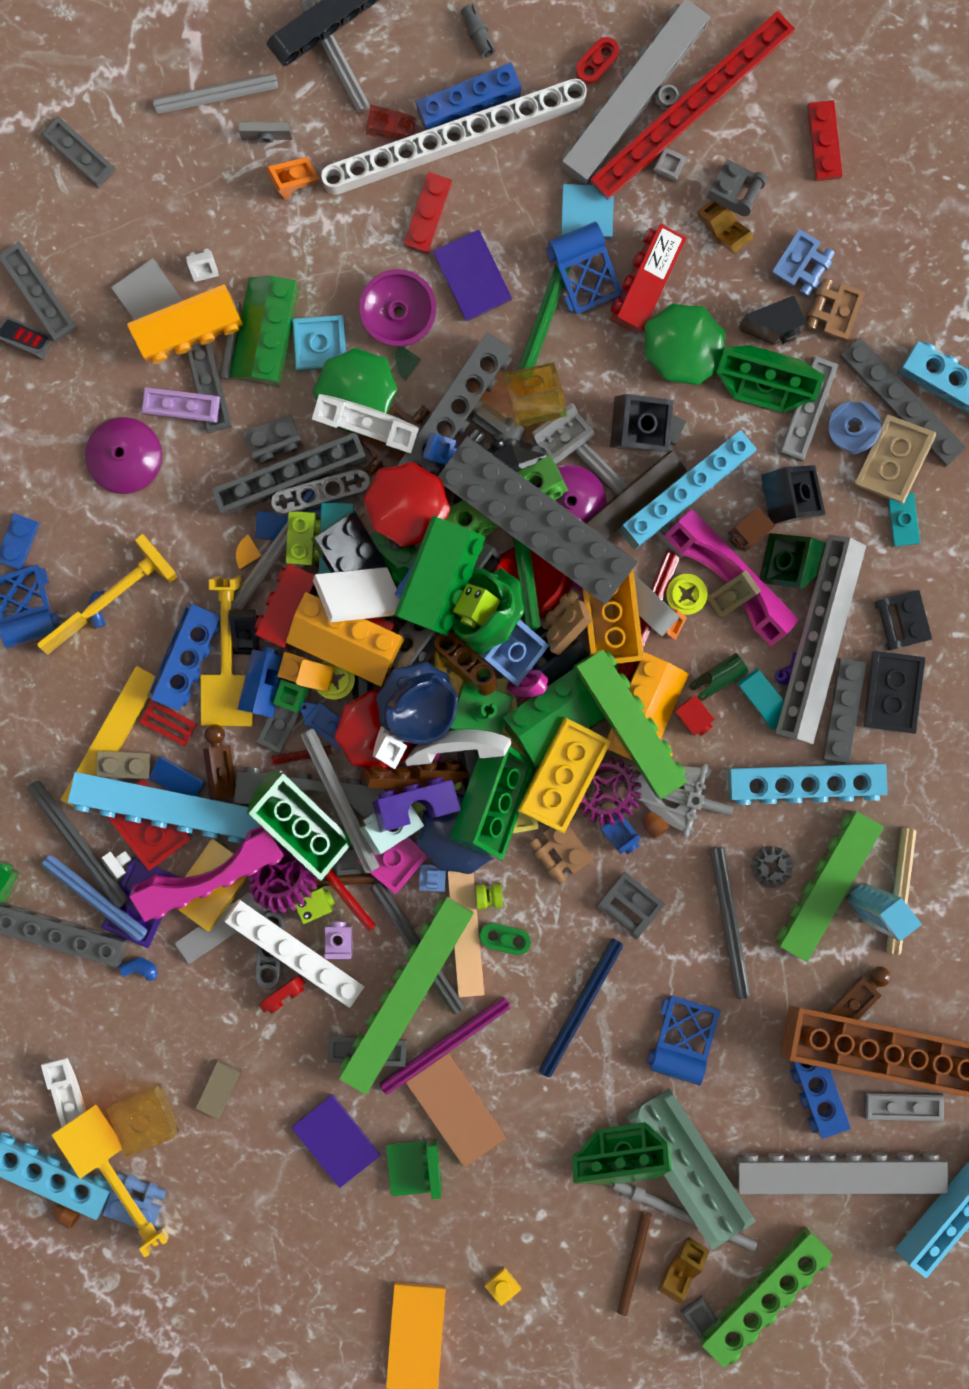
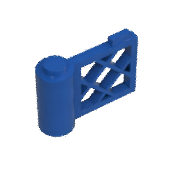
M596 221L548 241V247L545 248V252L550 263L555 262L568 294L564 296V300L569 312L574 310L575 314H579L621 296L622 290L606 250L603 233ZM601 253L604 265L601 272H598L588 266L592 257ZM586 260L585 265L579 263ZM576 265L583 269L578 282L568 278L565 268ZM586 271L599 276L593 290L581 285ZM603 278L612 282L615 292L608 295L597 292ZM571 284L576 286L574 291L572 289ZM579 288H582L592 294L588 303L579 307L576 295ZM596 295L601 297L599 299L594 300Z
M37 564L0 576V585L4 583L13 585L6 596L0 594V599L3 600L2 603L0 601V636L7 649L47 637L61 625L57 612L52 613L44 585L49 583L45 568L40 569ZM35 574L36 581L31 588L21 584L26 576ZM18 588L28 592L22 603L12 599ZM33 595L42 599V606L32 609L27 605ZM8 603L18 607L14 615L4 617L3 611Z
M670 995L669 1000L664 999L660 1014L665 1016L657 1045L654 1050H649L646 1064L650 1065L649 1070L700 1086L705 1075L707 1058L721 1010ZM675 1002L685 1005L689 1013L688 1016L679 1021H676L672 1013ZM690 1007H693V1008H696V1009H699V1010H697V1011H695V1012L693 1013L692 1010L690 1009ZM703 1011L712 1013L710 1025L701 1029L695 1015ZM671 1018L674 1024L668 1026ZM692 1018L698 1031L686 1038L679 1024ZM676 1027L683 1040L674 1045L665 1043L666 1032ZM709 1030L706 1038L703 1032ZM701 1035L705 1042L702 1054L693 1051L688 1043L690 1039ZM685 1043L687 1049L678 1046Z

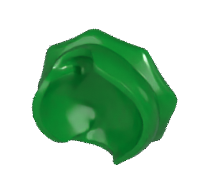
M672 303L645 323L644 356L665 380L674 384L696 386L717 372L725 347V330L714 320L705 307Z
M353 348L339 356L326 360L313 388L316 403L319 394L361 404L386 414L397 393V386L387 358L358 348ZM340 426L337 427L338 429L355 433L354 431L342 428Z
M502 568L493 573L485 569H475L468 581V584L486 589L500 600L496 611L481 627L476 625L473 629L461 623L459 615L456 614L452 625L454 632L478 654H483L491 648L506 642L524 613L521 583Z

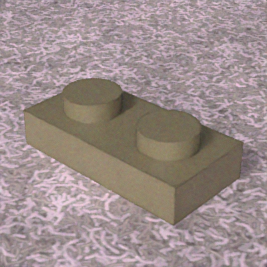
M745 570L707 596V599L722 618L760 593L761 590L748 571Z
M97 750V777L149 779L150 752Z

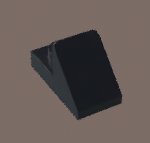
M229 610L233 654H251L252 649L259 651L260 637L255 635L257 629L254 628L259 618V615H256V610Z

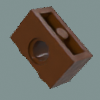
M758 506L728 532L731 536L729 541L737 550L742 549L746 552L775 527V524Z

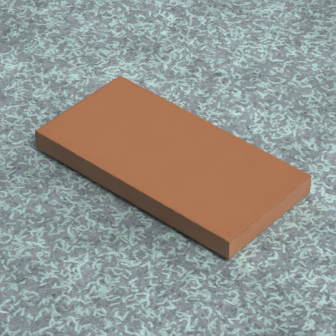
M449 1052L406 1082L464 1168L507 1139V1136Z

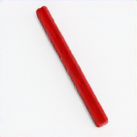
M670 551L665 553L651 587V590L662 600L680 559L676 553ZM639 617L644 647L652 627ZM638 661L621 663L617 672L619 675L623 673L630 682Z

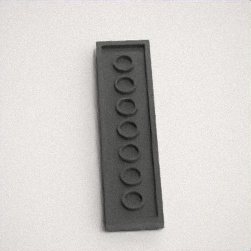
M469 436L464 439L438 476L445 487L605 605L637 564L635 559Z

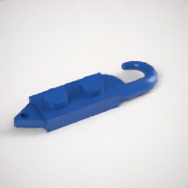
M320 701L318 703L303 702L302 705L307 706L305 709L302 706L300 708L305 719L304 724L314 729L319 735L343 752L334 738L341 717Z

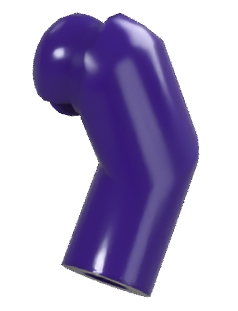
M793 652L789 666L776 672L775 678L779 684H789L797 652Z

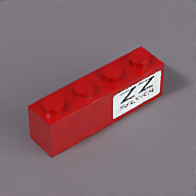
M661 223L646 231L642 240L645 243L643 249L635 255L632 261L634 268L631 275L628 274L621 285V288L624 290L620 298L617 297L610 310L613 312L610 318L611 321L635 334L645 330V323L650 319L686 241V237Z

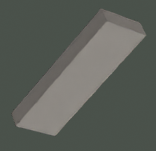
M865 1092L864 1118L866 1120L944 1121V1095L932 1093Z

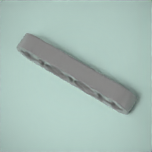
M352 470L284 489L273 495L271 500L272 508L276 514L287 516L289 512H302L319 507L322 503H334L362 495L368 490L369 477L362 470ZM354 477L365 481L362 482L361 488H357L356 485L348 486L349 492L345 493L342 480L346 479V484L353 483ZM328 484H338L341 489L339 494L336 496L328 495L325 491ZM305 490H312L316 497L313 502L306 503L302 501L301 493ZM296 493L297 502L300 505L295 507V502L293 501L287 504L286 509L276 506L280 502L279 498L284 497L285 501L293 500L292 494Z

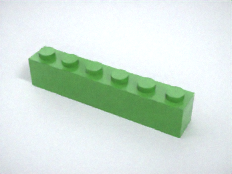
M598 649L575 664L573 668L655 797L663 799L687 783L684 778L686 771L678 761L674 762L670 756L672 753L671 747L665 739L661 741L656 733L659 730L651 717L646 718L642 711L645 708L642 701L637 695L633 697L628 688L631 685L623 673L619 675L614 666L617 663L609 651L605 653L603 649Z
M851 810L850 814L846 813L839 824L842 827L837 836L834 835L827 845V849H829L825 858H820L814 868L816 872L812 881L808 880L801 892L804 894L799 903L796 902L789 912L791 917L786 926L782 925L776 935L778 939L776 944L806 962L810 959L884 828L857 811Z

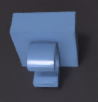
M421 864L419 891L445 892L446 871H440L431 864Z

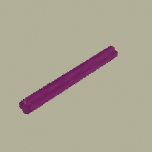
M505 997L499 998L408 1062L405 1067H401L381 1081V1090L386 1095L390 1094L508 1011L510 1004Z

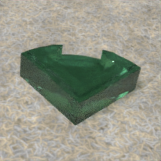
M398 347L395 359L396 367L405 381L411 376L421 359L405 347Z

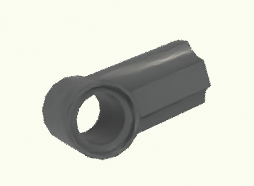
M486 403L479 408L472 419V422L490 434L494 441L504 438V440L509 438L520 440L526 432L515 420L504 417Z

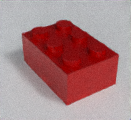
M288 564L287 568L282 567L276 580L279 582V585L275 592H270L266 600L267 611L265 615L261 614L256 621L254 628L257 629L255 635L290 650L292 645L286 643L301 600L305 592L313 596L317 593L313 582L315 575L291 564Z

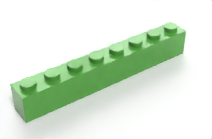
M446 896L444 901L438 900L432 910V913L436 914L431 923L426 921L418 934L422 936V939L418 945L412 944L405 956L409 959L404 968L399 966L392 978L395 981L391 991L387 988L385 989L378 1001L382 1006L377 1013L372 1011L365 1023L369 1028L364 1035L359 1033L352 1045L355 1049L351 1058L346 1056L338 1069L342 1071L340 1080L365 1095L368 1093L474 914L472 910Z

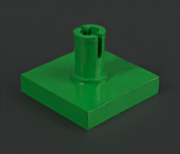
M463 681L458 694L456 717L449 729L453 731L465 729L483 730L501 735L504 726L503 717L508 714L513 697L497 690L487 696L480 695Z

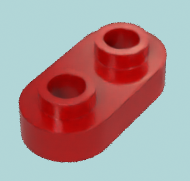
M610 37L600 38L578 61L576 67L577 78L586 85L596 83L616 62L619 54L618 43ZM606 50L610 55L605 57L601 52ZM586 69H591L593 71V74L586 75L584 71Z
M299 974L262 1000L258 1006L263 1013L269 1011L272 1014L283 1006L281 1001L286 997L290 996L293 999L304 991L302 986L306 982Z

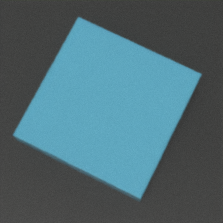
M563 184L561 236L596 221L601 228L604 239H612L614 195L607 201L593 185Z
M343 315L292 319L296 371L320 370L323 368L326 360L346 352Z

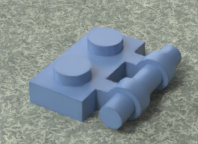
M799 229L771 275L790 287H793L796 281L800 280L803 282V286L799 292L803 296L808 297L810 292L819 285V278L824 270L829 269L835 252L826 248L824 253L820 254L816 250L821 242ZM811 260L815 263V267L809 274L804 269Z
M118 1173L117 1176L130 1195L132 1190L145 1194L144 1199L131 1195L148 1223L151 1222L155 1226L162 1206L153 1203V1199L157 1198L163 1201L167 1191L158 1188V1184L152 1182L147 1184L136 1180V1176L130 1174L125 1176ZM112 1190L103 1216L138 1228L114 1190Z

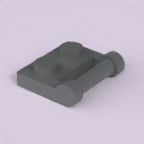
M727 159L706 198L741 216H748L753 209L752 203L759 190L764 188L767 183V177L764 173H753ZM745 183L750 187L745 197L739 200L735 197L742 184Z
M624 871L606 895L599 901L596 908L601 912L605 911L630 931V935L634 939H638L664 907L665 903ZM616 897L641 917L642 920L636 924L611 904V901Z

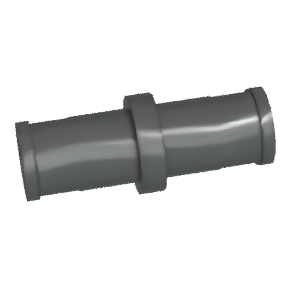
M468 4L460 12L469 28V37L474 39L481 58H488L496 52L487 33L488 27L486 23L482 22L476 5Z

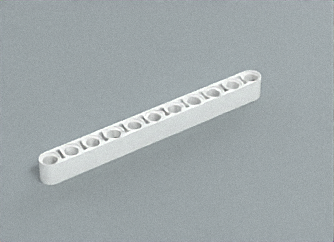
M570 79L330 164L323 169L321 174L324 188L328 193L338 195L582 108L585 103L586 85L580 79ZM577 91L581 96L574 99L568 93ZM552 99L557 104L554 107H548L544 102ZM530 108L533 113L526 116L521 114L520 110ZM504 116L509 121L506 124H499L496 119ZM482 125L485 129L477 133L472 130V127ZM452 133H457L461 138L457 141H451L448 139V136ZM427 142H434L437 145L432 150L424 148ZM404 150H409L413 154L409 158H402L400 153ZM382 158L389 161L384 167L376 165L377 160ZM356 167H362L364 172L356 176L352 174V170ZM336 175L340 177L339 182L336 184L327 182L331 176Z

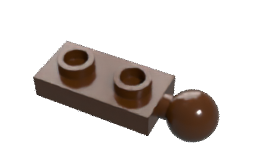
M212 724L206 728L204 734L207 742L211 744V748L203 749L210 800L235 797L236 784L230 745L222 746L221 744L225 738L223 727L218 724Z
M882 966L875 967L870 973V980L868 982L861 976L826 1013L859 1020L882 996L876 988L889 984L891 980L890 971Z

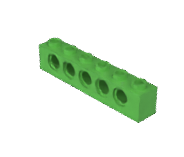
M551 455L517 472L535 486L542 484L539 489L554 500L569 491ZM464 500L451 506L450 513L446 518L447 521L472 530L482 536L490 534L493 529L499 527ZM472 519L469 525L464 526L466 521Z
M805 1227L717 1318V1323H713L703 1333V1336L699 1339L702 1347L723 1368L728 1364L735 1363L745 1346L752 1345L757 1340L758 1333L765 1326L769 1327L777 1318L776 1314L783 1307L787 1308L793 1303L795 1295L801 1288L806 1289L812 1283L813 1276L819 1270L822 1271L828 1267L831 1262L830 1258L833 1256L829 1248ZM801 1257H809V1262L805 1266L798 1265ZM790 1275L791 1281L788 1284H780V1279L783 1276ZM766 1294L774 1295L769 1303L761 1302ZM746 1314H756L752 1321H743ZM729 1332L738 1333L734 1340H725Z

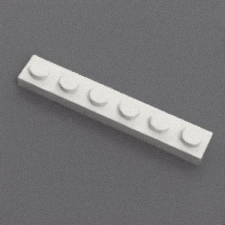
M239 899L224 919L225 923L349 1008L365 987Z

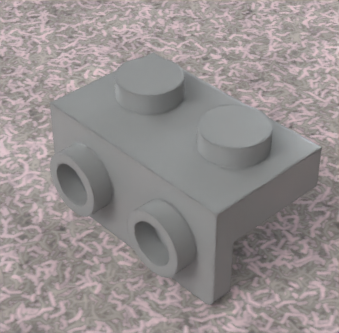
M573 403L561 408L555 416L547 422L540 424L532 432L536 445L545 448L548 456L551 455L555 464L595 435L593 429L578 414Z

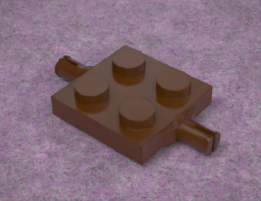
M395 404L387 414L418 427V435L423 428L421 422L430 414V411L422 405L412 416L403 412ZM366 436L361 441V444L371 452L374 458L364 468L370 476H373L381 465L383 467L398 465L406 453L386 445V442Z

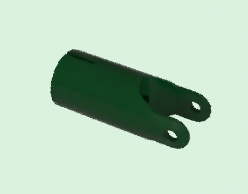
M734 653L693 680L689 688L696 690L704 684H710L708 688L698 695V699L704 701L746 674L748 668L741 657Z

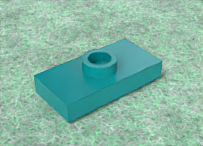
M914 493L908 494L904 504L887 499L893 547L920 544Z

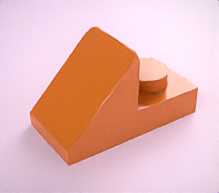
M308 157L266 168L277 191L284 199H288L296 189L314 185L319 180Z

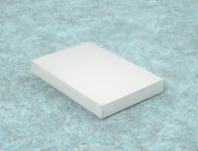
M387 567L315 574L313 579L330 623L392 616L400 600L395 595L397 589Z

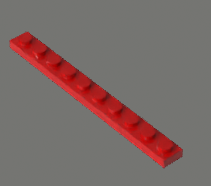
M779 11L775 12L591 178L590 183L608 201L794 33L795 28Z

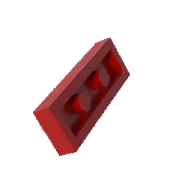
M834 100L811 102L808 104L807 110L815 181L841 179L843 174Z
M430 172L427 173L404 247L429 254L452 186V179Z

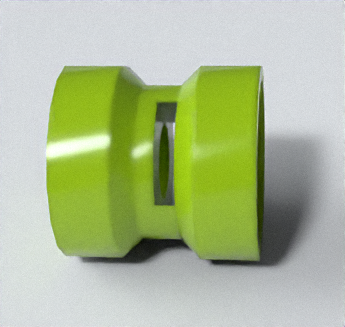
M501 882L493 883L491 886H485L484 884L475 885L478 910H486L490 906L496 909L503 908ZM486 891H489L490 902H487Z

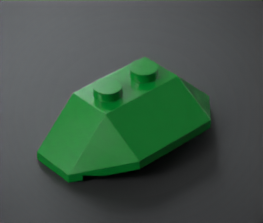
M751 345L724 347L717 369L718 376L722 379L734 399L782 413L808 402L816 401L825 377L824 374L798 358Z
M646 1122L598 1129L585 1142L579 1152L577 1151L572 1156L573 1183L612 1185L659 1178L671 1171L670 1145Z

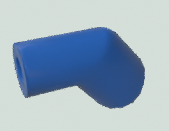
M106 591L93 592L87 607ZM101 611L89 617L94 629L106 625Z
M138 957L119 965V970L123 977L136 972L145 977L147 981H152L158 976L155 964L143 957Z

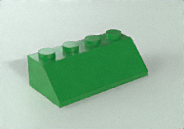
M276 276L249 277L241 315L243 326L239 327L230 378L275 387L281 386L292 329V319L294 318L299 292L296 280Z
M432 515L394 615L448 635L456 615L453 610L473 574L475 563L483 549L486 537Z
M572 669L549 685L542 695L532 697L503 717L505 731L535 768H537L541 764L564 717L588 729H592L606 718L575 669Z
M509 747L505 756L480 758L478 755L449 839L464 848L503 861L520 813L517 809L530 785L535 766L531 761L512 747Z
M271 771L255 789L247 814L321 881L350 847L351 842L348 835L283 773Z

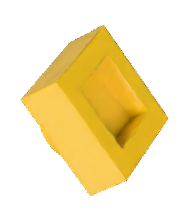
M505 1267L485 1283V1288L500 1306H503L521 1290V1286Z

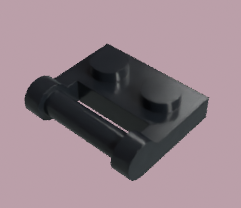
M920 590L874 601L876 609L879 608L888 642L886 643L887 651L932 640ZM890 605H894L903 636L901 640L897 639L889 609Z

